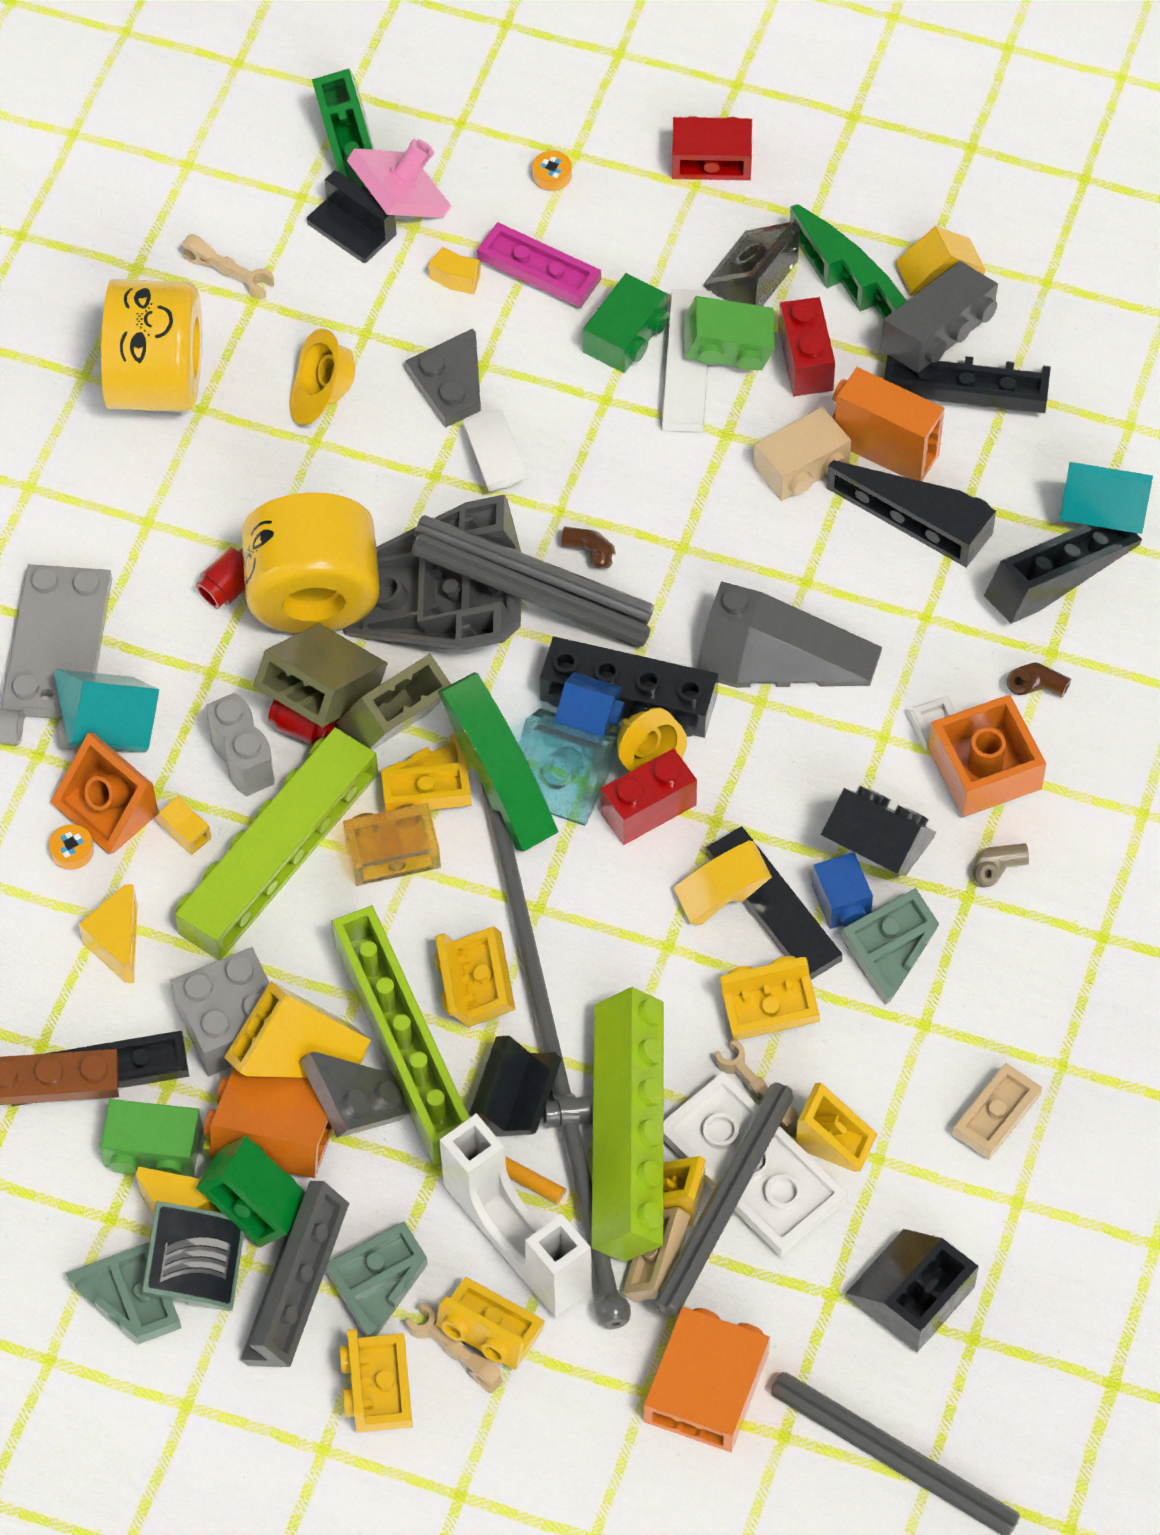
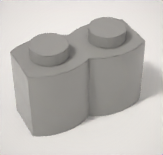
M234 692L207 704V717L213 747L217 754L227 762L231 781L237 790L243 795L249 796L274 785L275 778L270 745L264 734L254 727L252 712L247 702Z

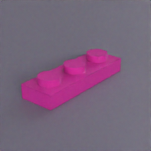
M499 222L495 224L477 249V259L580 308H582L601 281L600 269Z

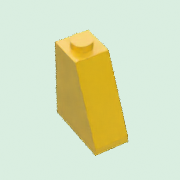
M270 981L224 1058L239 1073L245 1076L308 1078L300 1060L309 1053L319 1052L361 1064L371 1040L354 1025Z

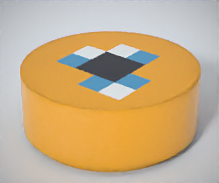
M545 151L539 154L532 164L534 182L540 188L550 191L559 190L567 186L572 178V164L569 157L559 151Z
M64 825L58 828L49 840V849L53 861L64 869L73 870L85 866L91 860L94 853L92 837L88 830L80 825Z

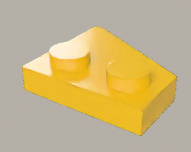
M455 733L450 735V743L431 752L426 747L413 754L407 761L397 762L381 770L386 815L472 806L467 762Z

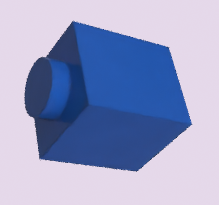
M573 672L565 681L554 722L604 737L612 725L618 727L625 708V702L619 701L622 687Z
M855 852L813 865L811 886L830 929L842 925L846 927L871 913L873 894Z

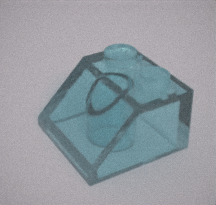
M539 708L526 718L519 746L542 791L551 815L585 826L600 796V788L605 785L617 748L618 734L608 731L604 737L556 723L554 722L556 713Z

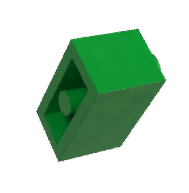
M625 273L583 328V353L625 374L634 361L639 362L643 358L652 336L655 333L660 334L667 325L670 313L667 311V293Z
M244 1136L220 1148L196 1187L259 1247L288 1235L305 1195V1191L296 1183L294 1178L285 1173L248 1136Z

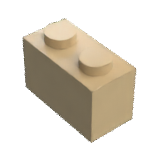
M822 406L755 443L753 467L776 496L783 501L794 494L800 495L806 492L813 483L828 476V465L833 460L849 464L851 440Z

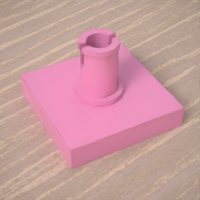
M413 139L406 152L354 148L347 159V162L387 215L444 218L451 207L450 203L423 169L434 155V150L425 141Z

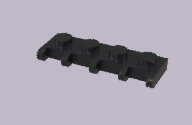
M887 354L884 380L928 400L1045 413L1051 366L1043 365L1039 373L1014 370V362L1006 361L1005 368L973 365L974 357L966 356L965 364L946 361L931 362L917 373Z

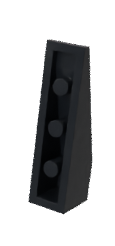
M835 460L828 465V490L966 568L993 534L996 510L991 508L981 498L971 497L960 490Z
M1083 525L1000 561L984 593V597L1012 624L1041 611L1138 547L1143 539L1133 532Z

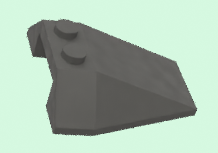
M505 495L465 502L434 518L521 552L508 499ZM415 527L376 547L380 585L378 601L365 618L345 628L346 634L351 637L466 650L503 643L521 627V599L414 556L412 554V547L416 540L414 536Z

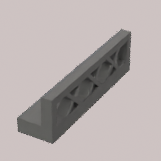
M325 1181L309 1182L296 1220L284 1239L240 1359L248 1366L291 1367L350 1204Z

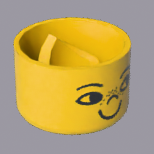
M111 279L105 296L101 339L102 390L106 408L184 412L191 409L198 394L202 360V311L198 290L188 282Z
M299 493L271 500L256 508L245 519L241 529L246 602L250 612L261 623L270 628L298 634L318 623L332 631H337L359 622L375 607L380 592L375 528L372 515L363 505L347 497L335 494Z

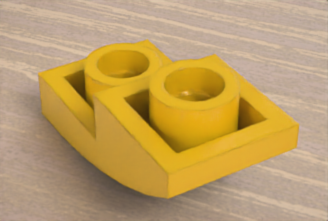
M747 841L697 869L677 884L674 890L690 924L702 925L730 901L743 902L772 876L755 842Z

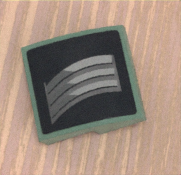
M157 1201L142 1295L187 1301V1305L233 1311L244 1232L225 1214Z

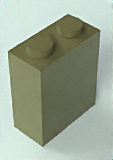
M318 623L266 649L253 687L319 726L324 727L341 718L362 696L381 685L388 663Z
M429 653L362 696L336 723L342 732L373 750L428 715L442 701L438 691L451 685V683Z

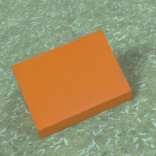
M93 732L87 733L50 801L73 823L87 829L92 839L109 854L115 853L158 815L153 783Z

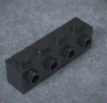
M553 636L539 678L541 701L548 702L550 705L558 708L565 681L575 672L622 687L619 701L625 702V708L621 719H629L636 713L646 712L650 709L663 708L682 726L686 737L694 735L705 738L718 695V673Z

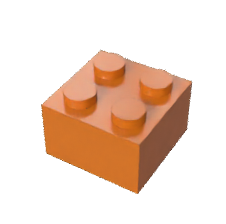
M1010 694L931 722L928 749L963 817L1042 789L1046 762Z

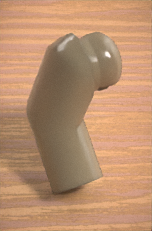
M1021 843L986 848L973 867L972 875L975 882L982 887H990L998 882L1007 867L1028 865L1029 852L1027 844Z

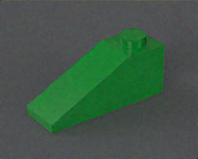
M348 68L311 79L338 172L361 188H367L347 162L354 148L374 150L366 114L353 73Z

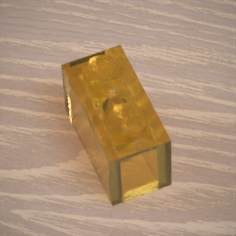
M412 803L403 804L391 811L377 814L361 813L352 819L343 821L345 844L356 886L441 868L440 849L428 803L419 805Z

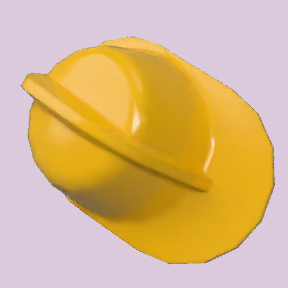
M324 328L314 330L307 337L300 353L289 406L293 420L301 425L312 424L323 414L329 403H335L350 390L355 377V361L352 351L340 346L335 335Z
M663 708L639 712L632 715L629 719L624 718L621 721L622 727L617 736L618 757L629 772L673 748L683 758L687 746L686 733L674 717Z

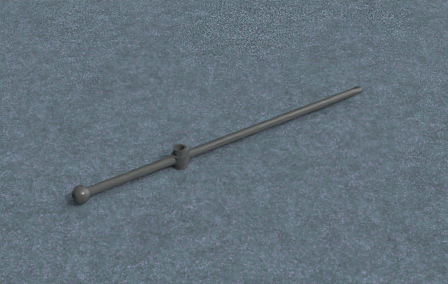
M481 782L543 1052H556L562 1057L512 840L501 812L492 809ZM562 1057L552 1086L554 1100L547 1101L542 1115L545 1128L557 1127L559 1131H562L588 1245L591 1247V1259L601 1298L595 1307L596 1319L606 1329H617L629 1322L631 1306L626 1298L618 1294L610 1257L592 1249V1180L579 1129V1124L591 1122V1105L588 1096L575 1097L571 1093Z

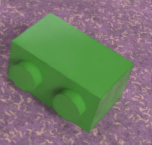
M695 296L683 318L685 359L697 360L704 364L736 366L743 370H763L775 350L774 311L771 307Z
M110 1099L100 1146L105 1167H110L113 1171L122 1174H133L139 1166L194 1177L203 1130L199 1108Z

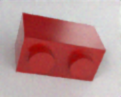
M673 117L672 179L751 181L752 118Z
M820 297L780 302L778 332L793 397L833 391L836 362Z
M673 748L601 787V815L621 843L626 845L696 806L697 779Z

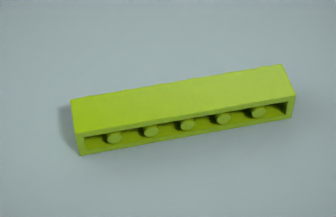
M336 727L325 739H318L310 750L309 758L299 769L295 768L287 775L281 791L273 800L268 799L261 805L257 812L256 820L246 831L241 830L238 832L230 844L229 851L220 862L215 861L207 868L202 883L193 893L185 894L181 898L175 910L178 934L217 960L223 959L378 776L376 752Z
M373 905L331 920L334 945L401 1095L410 1111V1115L433 1166L442 1163L440 1139L467 1121L469 1115Z
M630 987L594 1005L592 1249L623 1262L663 1246L664 1002L634 987Z

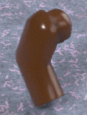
M564 526L561 547L592 551L590 563L594 567L610 568L612 566V555L616 554L615 546L602 534L595 530Z
M1034 662L1012 670L1007 678V686L1011 692L1017 695H1025L1045 689L1063 698L1072 679L1040 663Z

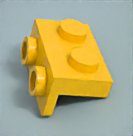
M492 926L456 941L445 933L435 936L438 952L434 954V960L439 973L442 975L444 991L441 992V1000L444 1009L450 1016H454L467 1027H472L516 1010L501 931Z
M784 956L775 959L770 965L757 968L741 966L719 977L733 1040L738 1041L820 1022V1014L806 957Z
M466 1276L450 1298L445 1296L439 1303L436 1326L441 1328L451 1339L464 1341L482 1351L492 1362L503 1363L514 1370L519 1366L543 1331L545 1323L544 1319Z
M348 1329V1345H340L342 1374L351 1373L352 1388L343 1389L345 1416L355 1417L357 1433L413 1427L404 1333L358 1338L357 1329Z

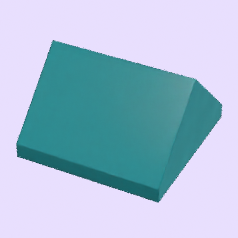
M1069 462L1059 520L1142 534L1153 475Z
M56 669L53 674L69 745L81 746L87 733L93 732L113 750L146 753L150 746L159 688L130 676Z

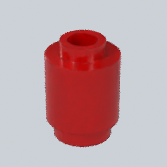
M231 547L228 548L200 574L201 580L196 583V588L200 595L216 609H219L223 604L230 605L245 591L242 548L239 551Z
M275 699L268 715V721L275 724L278 731L311 745H314L320 738L325 739L335 725V721L321 727Z

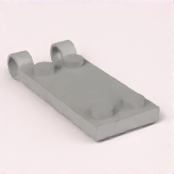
M28 564L3 702L0 709V743L19 745L22 740L25 716L61 719L59 732L60 747L80 748V746L68 744L53 673L56 669L97 672L112 585L111 570ZM42 696H52V698L44 700Z

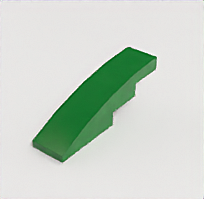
M799 204L790 207L789 232L826 288L842 283L860 312L875 306L883 319L907 302L888 275L860 247L831 224Z
M473 672L439 690L438 693L469 769L478 772L492 809L501 812L515 849L524 852L557 834L559 831L531 768L479 674Z

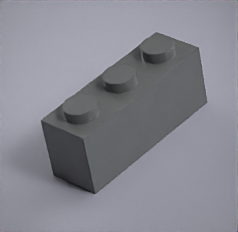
M957 262L883 320L880 350L919 373L931 362L935 363L940 360L945 351L954 344L963 342L982 322H988L993 317L997 309L996 295L998 283L964 262Z

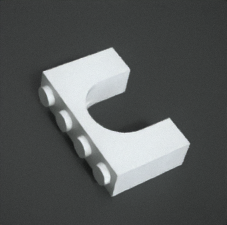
M475 1114L441 1138L440 1150L444 1187L555 1318L592 1292L591 1247L563 1214L544 1227L536 1220L510 1181L506 1170L505 1146L482 1119Z

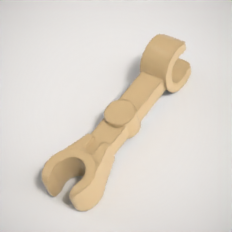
M189 234L182 242V247L185 248L183 251L184 259L193 264L211 265L217 268L221 274L240 280L248 285L249 294L255 299L262 300L266 296L265 289L257 286L256 283L264 282L270 287L274 286V276L270 271L256 269L251 272L236 264L232 258L223 257L215 253L212 247L195 234Z
M736 1040L730 1041V1049L738 1057L734 1060H726L719 1051H716L715 1061L718 1069L727 1074L737 1073L746 1083L750 1093L756 1099L759 1098L762 1101L768 1091L767 1084L761 1077H757L745 1064V1050L742 1044ZM792 1105L789 1106L779 1125L787 1134L797 1129L796 1120L798 1119V1113Z
M425 1303L418 1305L419 1312L429 1319L424 1325H416L408 1317L405 1319L407 1330L413 1337L423 1339L430 1336L444 1348L451 1358L462 1362L466 1366V1370L484 1390L492 1393L502 1384L501 1370L498 1366L476 1353L471 1354L461 1341L451 1339L441 1328L436 1326V1315L431 1306Z

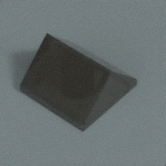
M796 221L746 230L708 277L703 286L707 291H712L713 294L727 301L764 306L798 262L800 226Z

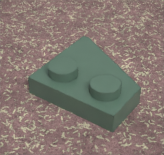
M914 888L842 929L840 936L886 1005L891 1002L939 926V922L918 890Z
M405 1221L331 1260L328 1262L325 1272L363 1335L371 1337L379 1334L428 1263L425 1253Z
M150 1242L66 1273L70 1287L137 1344L182 1328L172 1299L142 1295Z

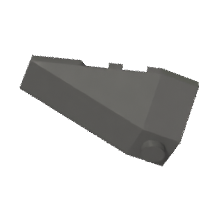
M721 581L709 613L696 669L718 673V683L735 688L751 687V683H776V687H790L791 683L815 682L820 687L870 686L882 647L763 592Z

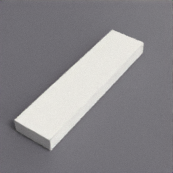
M672 289L662 430L703 432L708 364L697 360L685 359L683 318L695 296L712 298V291Z

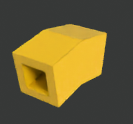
M442 247L428 263L429 278L450 290L475 294L481 276L480 260L460 256Z
M179 795L165 806L155 819L191 855L212 839L209 825Z

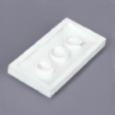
M723 1071L664 1120V1141L682 1159L695 1156L704 1158L706 1160L705 1182L714 1190L759 1106ZM779 1126L734 1211L782 1257L847 1201L848 1193Z

